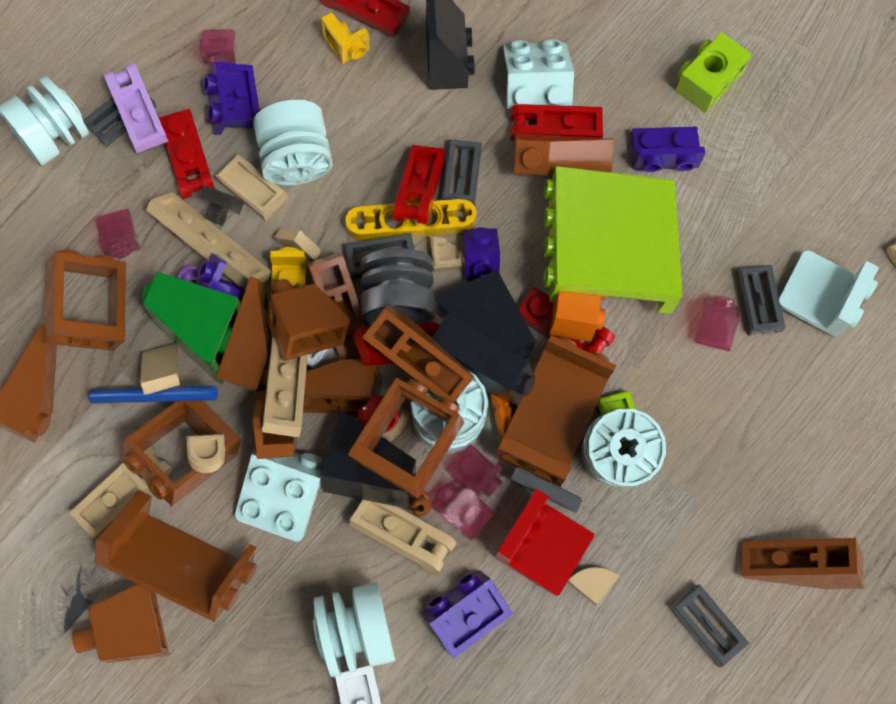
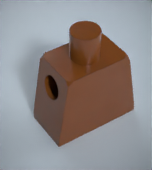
M283 279L272 286L271 293L273 295L270 297L266 320L284 361L344 344L350 319L317 285L311 284L294 289L289 280Z
M138 584L89 608V615L92 626L72 632L73 645L78 654L96 649L99 660L106 663L169 655L156 593Z

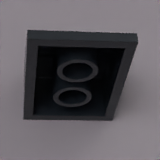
M426 0L429 90L468 88L469 75H474L475 73L474 55L468 56L467 47H472V28L466 27L465 14L453 0Z

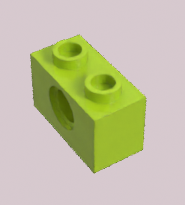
M722 31L713 41L707 39L698 50V57L693 62L690 60L686 61L677 74L680 79L675 91L704 113L717 102L745 71L752 56V53Z

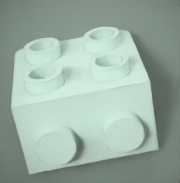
M548 39L543 43H529L517 40L503 46L507 70L506 103L508 109L516 104L572 106L574 68L566 43L556 39Z
M804 251L779 296V304L781 309L837 338L849 326L854 328L861 319L864 310L859 307L863 299L868 300L878 284L873 279L879 267L866 261L854 274L812 251Z
M255 450L251 454L235 512L236 519L239 522L295 542L301 541L307 530L318 489L322 486L320 477L324 464L322 458L311 453L300 454L295 452L294 457L257 459Z

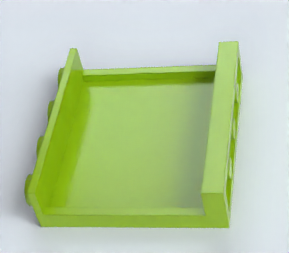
M556 166L552 178L546 179L544 185V199L549 200V207L546 208L544 214V228H549V236L546 237L544 244V257L549 258V266L546 267L544 274V287L549 288V301L555 302L559 291L658 301V313L672 314L683 297L675 180Z

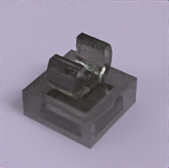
M204 185L200 195L201 199L210 203L204 218L221 226L226 221L228 211L240 215L244 202L238 198Z

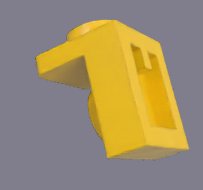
M333 12L321 18L323 37L342 64L352 59L361 58L370 49V37L366 28L351 34L344 21L339 22Z
M283 247L279 251H270L272 263L271 288L276 282L283 279L289 280L294 289L307 286L308 265L305 251H299L294 247Z

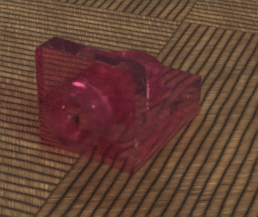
M128 208L95 218L100 236L98 240L99 246L105 255L113 258H124L133 251L140 250L136 230Z
M472 444L446 469V472L476 501L483 494L489 498L503 483L499 479L502 476L503 468L499 464L496 466L492 464Z

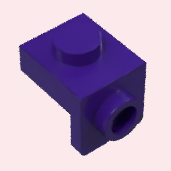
M478 227L475 229H463L466 280H475L494 270H498L500 274V247L497 228Z
M211 253L209 259L204 260L199 268L198 285L238 297L241 303L245 290L236 284L220 278L227 262L220 256Z

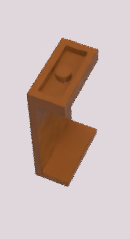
M551 335L533 372L535 375L533 389L528 396H523L494 457L561 487L570 472L571 462L616 365L609 362V359L601 353L594 351L589 353L578 348L577 344L569 338L562 336L557 338Z
M139 490L97 538L95 563L216 622L224 609L230 611L239 595L238 588L242 583L247 585L252 579L257 568V564L253 563L256 547L249 544L238 559L149 516L152 496Z

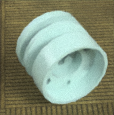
M46 75L38 79V83L45 95L42 96L31 84L26 87L33 102L27 106L16 95L0 105V115L41 167L60 155L54 141L55 138L59 136L69 146L75 144L68 129L71 128L81 139L89 135L82 120V115L66 92L55 85Z
M287 100L269 105L256 114L253 125L256 141L260 148L259 156L264 179L278 185H299L317 180L330 171L333 166L328 139L325 138L326 129L322 110L318 105L306 100Z
M473 373L471 374L474 378L455 401L456 405L460 408L458 413L465 423L446 454L465 451L477 442L483 432L488 398L485 387ZM430 390L426 394L436 401L440 399ZM411 402L414 432L423 445L432 449L447 423Z
M617 409L595 418L586 428L580 442L581 458L587 471L596 480L610 486H637L650 480L661 469L666 456V441L659 424L648 414L636 409ZM619 440L623 442L631 441L632 446L629 448L631 455L619 454L618 449L622 446Z
M377 582L353 588V606L345 607L338 592L332 593L335 611L328 612L324 596L314 598L313 628L320 657L326 664L330 677L341 675L339 657L343 656L346 658L349 672H356V653L364 652L370 667L395 662Z

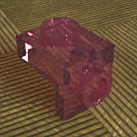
M232 29L203 30L202 39H200V53L203 62L213 65L215 61L237 63L235 31Z
M715 295L714 299H704V311L696 334V343L730 351L742 313L740 308L734 305V299L721 295Z
M456 480L441 486L435 494V500L432 502V509L442 514L466 539L471 541L495 514L468 485Z

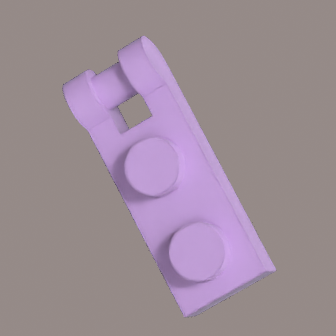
M129 64L126 66V70L115 74L113 71L105 73L104 77L136 153L168 142L136 64ZM129 82L133 83L126 87L120 88L121 85L127 84Z

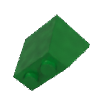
M157 272L153 282H148L144 289L143 305L160 330L216 382L223 384L224 381L217 379L216 376L241 305L238 297Z

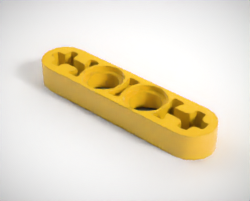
M465 199L433 201L431 212L437 216L438 220L430 226L418 224L417 220L406 219L402 226L390 228L386 225L385 220L389 215L393 214L395 204L355 207L348 212L345 220L347 232L351 238L366 241L411 233L412 237L462 234L463 229H473L475 226L477 211L472 202ZM411 202L408 205L419 206V203ZM442 211H447V224H443ZM457 211H464L466 216L465 222H459V218L456 217ZM375 216H379L381 229H376ZM358 218H364L366 223L365 229H358Z

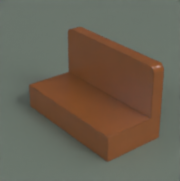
M265 390L259 391L253 414L257 459L294 457L297 437L262 432L266 393Z

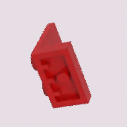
M536 489L499 548L495 558L554 596H559L595 535L590 530L546 504L549 496Z

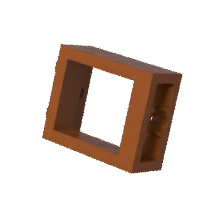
M75 250L55 251L45 265L43 343L114 351L125 341L126 262L114 260L113 257L108 255L91 257L79 255V252ZM64 271L109 278V325L63 320Z
M396 377L348 455L355 462L418 499L465 422L458 413L460 408L450 400L440 397L439 401H436L426 395L429 390L417 381L409 379L405 383ZM405 399L447 423L415 477L373 452Z
M176 401L124 439L122 460L125 466L133 474L139 473L147 481V486L151 493L159 500L164 499L171 507L217 471L200 473L193 469L178 482L174 483L144 453L146 449L185 422L197 435L224 434L225 461L222 467L238 455L241 438L204 401Z

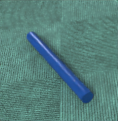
M214 385L173 387L150 394H144L142 388L93 389L89 392V401L92 404L216 400L218 390Z

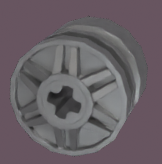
M393 248L375 251L362 258L360 262V272L362 273L360 284L366 290L361 296V319L364 324L371 326L389 303L416 324L431 323L435 319V296L433 291L429 289L434 283L432 275L433 260L431 256L414 249Z

